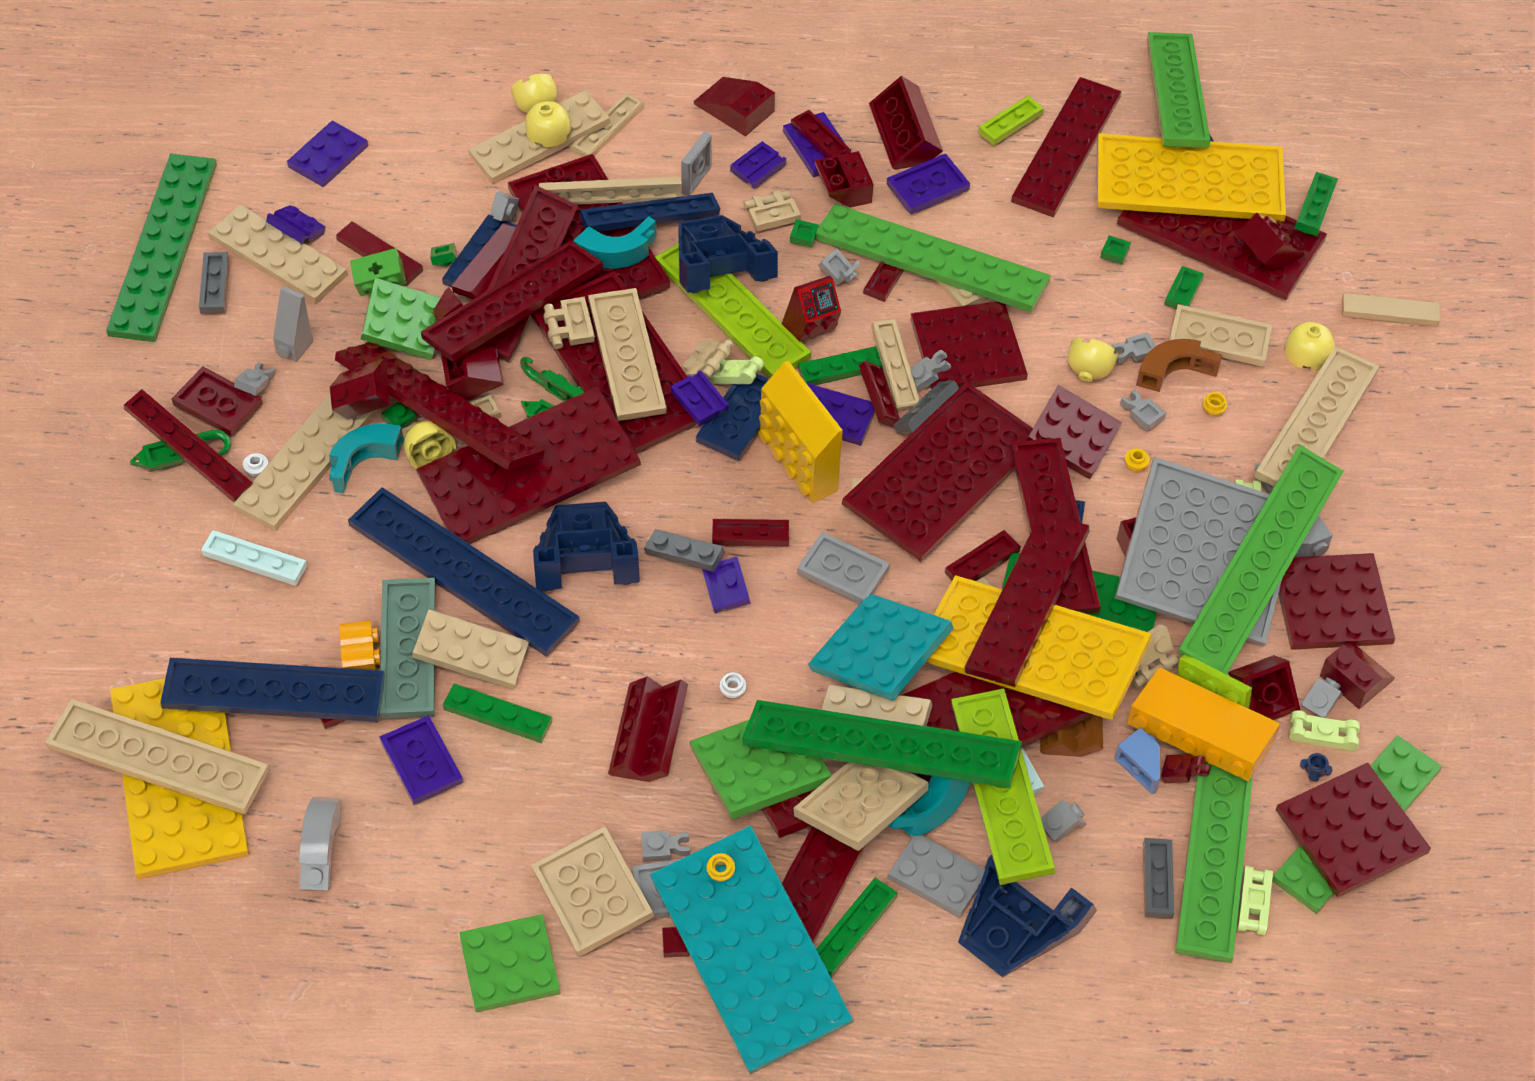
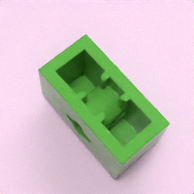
M396 248L350 260L354 285L360 296L370 295L375 278L397 285L407 284L402 259Z

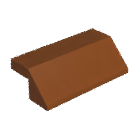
M1090 716L1040 739V752L1046 755L1083 757L1102 750V717Z

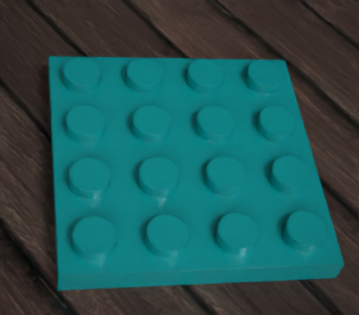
M870 594L869 597L865 598L808 665L813 672L893 701L954 628L950 620Z

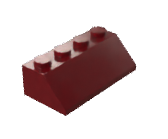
M901 75L869 102L889 161L894 170L917 166L934 159L943 152L918 85Z

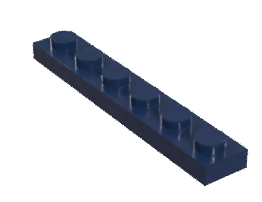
M712 192L582 209L579 217L585 229L591 227L598 232L636 227L648 217L654 219L656 224L718 216L721 208Z

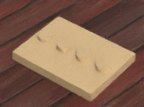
M848 762L794 807V816L859 851L928 791V782L910 772Z
M605 826L531 865L579 957L655 917Z

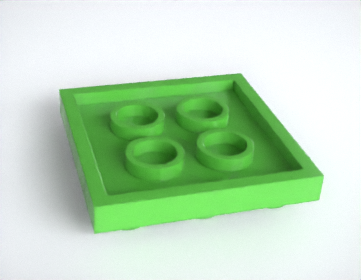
M375 278L360 339L431 360L435 348L422 339L421 331L434 324L437 320L432 312L440 297Z
M543 914L459 932L476 1013L560 994Z

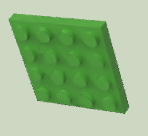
M749 720L690 741V748L731 820L817 789L832 775L820 757L743 745L742 736Z

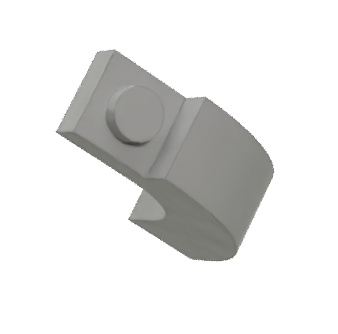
M313 797L307 806L300 844V889L326 891L330 889L332 845L335 831L340 826L341 798Z

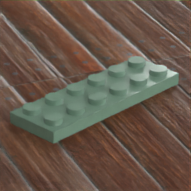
M435 578L382 580L380 671H384L385 678L380 704V719L426 717L428 715L434 717L435 665L414 659L412 654L428 610L435 611Z

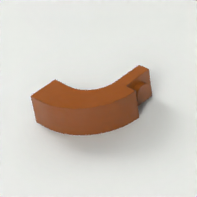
M1174 339L1163 342L1150 350L1145 356L1139 370L1136 386L1160 392L1165 377L1171 372L1181 369L1193 370L1217 377L1223 355L1200 349L1201 341Z

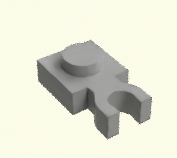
M1149 333L1126 338L1125 344L1115 343L1111 345L1115 349L1114 354L1117 352L1121 353L1118 354L1117 364L1124 363L1128 358H1132L1134 362L1144 360L1149 351L1156 347Z
M939 350L932 359L925 357L910 368L917 391H922L938 380L937 374L939 372H944L951 368L950 363L947 361L941 362L947 357L944 351Z
M258 362L254 370L247 368L235 378L234 387L256 396L268 386L269 380L274 377L275 369L270 367L268 370H262L263 364Z
M1135 389L1130 394V398L1133 401L1128 400L1125 396L1121 398L1120 405L1127 410H1131L1130 417L1146 431H1149L1165 419L1166 412L1149 398L1143 401Z
M669 831L641 832L643 862L671 860L670 854H677L679 856L690 855L689 846L682 847L679 845L682 842H689L688 832L679 833L674 837H669Z

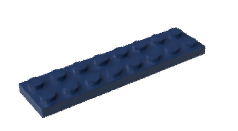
M170 658L160 704L162 709L378 722L385 675L384 671Z

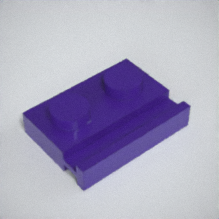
M761 141L730 165V171L744 182L752 184V188L755 189L786 165V158L779 156L776 150Z
M291 205L276 210L273 215L268 213L266 219L268 224L300 243H304L305 239L309 241L324 235L326 227L315 218L304 214L297 207Z
M701 370L696 375H690L671 386L673 396L698 426L705 424L719 416V413L722 411L726 412L729 409V404Z
M738 557L720 561L714 572L702 569L715 614L722 609L730 610L751 604Z

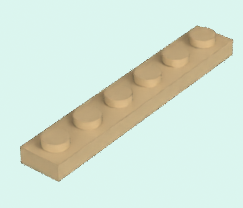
M680 177L539 183V187L575 204L639 202L681 197Z

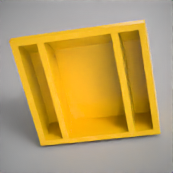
M786 361L761 389L759 437L764 444H768L776 461H780L783 464L788 477L796 481L801 494L807 496L813 504L838 491L843 430L791 363Z

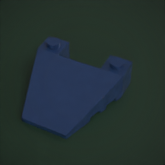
M723 215L678 222L679 282L687 293H699L702 290L710 289V277L747 271L755 281L759 282L778 278V251L768 240L762 239L760 241L756 239L755 233L752 231H748V233L742 231L741 225Z
M606 501L555 505L546 523L547 528L545 532L541 533L538 546H535L533 549L537 589L545 591L562 589L561 574L601 570L613 571L614 584L628 585L640 582L637 542L634 538L629 537L626 527L620 525L617 515Z
M991 854L985 865V872L981 883L978 885L976 897L972 908L969 910L958 943L1000 976L1005 977L1079 934L1097 910L1092 902L1072 887L1053 910L1017 882L1000 885Z

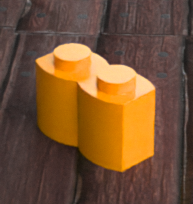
M371 620L339 624L342 668L376 670V665H381L379 649L375 650L374 645L379 643L378 628H372Z

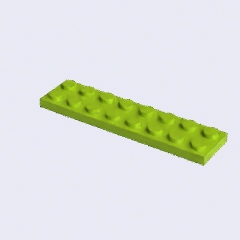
M679 243L655 256L665 274L750 359L753 356H757L763 360L764 367L761 370L769 378L786 361H789L796 368L798 363L805 362L811 358V351L802 342H799L732 274L710 277V289L702 290L699 293H687L679 282Z
M1004 689L951 699L959 732L1019 741ZM1021 750L1010 788L972 782L1000 885L1055 874V866Z

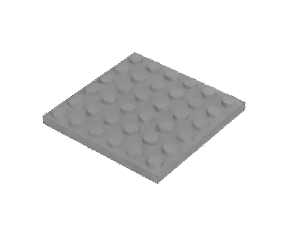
M1154 457L1149 469L1114 598L1193 624L1269 494ZM1281 581L1249 634L1247 642L1262 647L1266 644Z

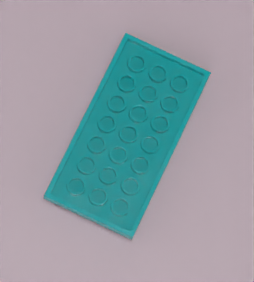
M751 825L650 874L749 1074L853 1023L852 1016ZM720 853L729 855L735 863L733 876L723 882L713 880L707 872L709 859ZM719 865L717 866L716 870L718 872H724L726 870V866Z

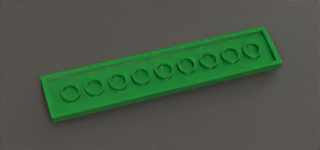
M170 153L106 329L108 337L156 342L217 166L215 158Z
M762 700L756 701L742 736L743 745L1005 788L1011 787L1022 749V741Z

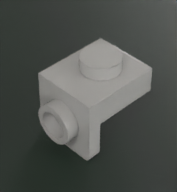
M496 192L491 208V214H494L493 218L500 221H513L519 198L503 192Z
M837 248L818 264L827 276L833 278L836 286L843 280L848 283L857 275L855 269L860 265L858 261L851 265Z
M1328 677L1325 681L1318 678L1301 705L1320 717L1326 718L1337 700L1343 696V693L1338 690L1341 685Z
M1063 799L1041 817L1044 829L1056 843L1077 826L1083 828L1087 825L1082 819L1085 814L1075 802L1070 804Z

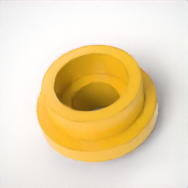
M1211 392L1203 399L1202 406L1211 415H1221L1227 409V401L1223 394Z
M1134 448L1125 454L1124 461L1129 470L1141 472L1148 467L1150 457L1146 451Z
M722 853L712 856L707 863L708 875L718 882L729 880L735 872L733 859L729 855ZM719 865L726 866L724 872H718L716 868Z

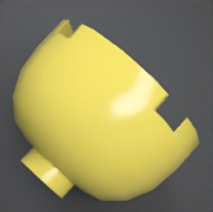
M550 74L529 76V81L523 83L521 79L512 85L510 89L516 106L525 113H528L539 102H556L558 95L554 78L552 79Z
M543 101L535 104L528 111L525 119L527 138L535 145V142L542 144V147H554L564 143L567 140V135L569 132L571 134L572 131L568 112L562 105L553 101Z
M1301 323L1290 331L1285 343V355L1292 364L1303 369V366L1311 367V370L1321 369L1335 347L1334 337L1329 329L1320 323Z
M1083 338L1073 339L1068 351V362L1073 372L1079 375V379L1092 382L1093 379L1098 380L1106 377L1113 370L1118 358V352L1114 354L1115 349L1112 346L1095 339H1090L1089 343L1082 342Z
M422 421L410 428L405 436L403 445L406 457L415 469L446 456L452 452V449L454 451L456 449L454 437L431 421Z

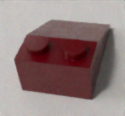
M722 77L694 100V105L746 137L775 112V92L756 81Z

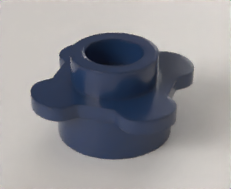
M1320 753L1311 754L1308 759H1302L1300 762V767L1306 770L1309 774V779L1314 782L1324 775H1331L1333 771L1328 759Z

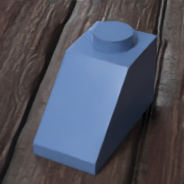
M1139 728L1117 746L1114 759L1153 795L1156 793L1160 781V745L1154 736L1147 734L1142 728Z

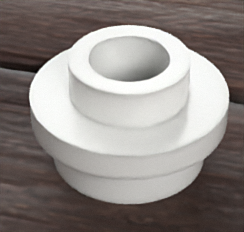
M250 454L243 461L244 471L251 477H257L269 464L268 459L263 454Z
M728 673L720 681V691L728 698H738L746 691V681L738 673ZM734 685L737 688H730L729 686Z

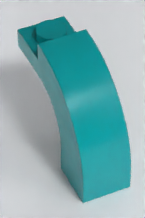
M648 217L631 233L621 237L605 236L588 227L574 239V243L602 261L603 268L628 267L642 261L649 255V244H652L657 236L656 221Z
M383 423L365 425L348 432L339 439L329 454L331 463L329 480L333 482L334 492H345L353 469L364 460L385 458L397 461L404 442L402 426Z
M932 776L928 784V791L888 826L893 829L902 828L910 836L922 835L937 828L960 806L971 782Z

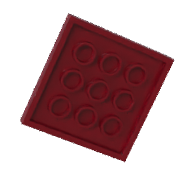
M995 301L911 313L910 320L922 359L925 357L932 359L936 352L942 350L947 354V357L941 362L945 360L951 365V368L947 371L937 374L939 379L930 384L931 389L939 382L953 380L959 388L966 382L974 387L1027 380L1028 373L1004 303Z
M1374 553L1293 558L1282 577L1278 593L1291 650L1335 648L1343 644H1356L1357 646L1394 644L1395 635Z
M1368 762L1288 799L1276 807V812L1337 898L1428 854L1431 849Z

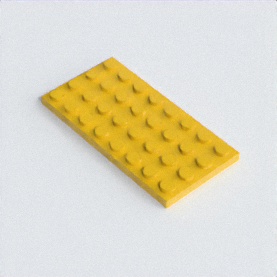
M1099 133L1097 139V208L1251 219L1257 212L1263 216L1268 214L1275 221H1285L1283 146L1210 141L1209 148L1163 146L1162 138Z
M955 575L934 613L935 616L950 620L954 629L928 658L926 663L1109 720L1114 719L1152 640L1151 633L1054 605L1016 687L966 674L965 665L1003 589Z
M165 678L110 689L113 713L232 752L225 712L161 708L160 702ZM122 774L137 879L249 856L241 813Z

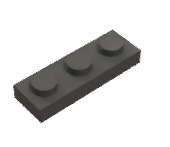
M204 252L199 302L200 314L225 313L229 265L228 252Z
M954 380L943 381L934 386L893 425L897 433L912 434L959 389Z
M657 529L654 530L644 547L646 555L712 572L716 570L725 554L723 546Z
M1144 838L1145 917L1173 919L1172 840Z

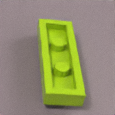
M1026 96L979 126L978 133L994 146L1043 115L1044 108L1030 96Z
M1184 654L1179 658L1177 676L1249 709L1251 687L1193 657Z

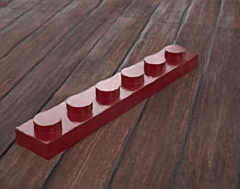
M143 389L124 404L126 412L231 501L235 502L242 493L253 485L252 481Z

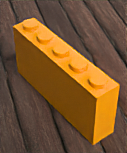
M1160 667L1131 705L1127 722L1128 725L1136 729L1142 728L1147 734H1151L1194 756H1204L1205 761L1209 764L1215 765L1248 782L1274 744L1280 723Z

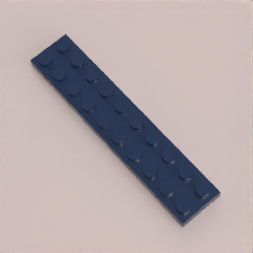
M383 487L348 519L350 527L427 578H435L436 584L514 636L529 642V646L546 657L580 622V617Z

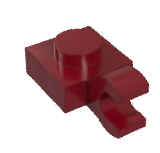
M1191 754L1166 755L1161 779L1164 783H1188L1191 776H1208L1211 766L1210 764L1204 765V756L1193 757Z

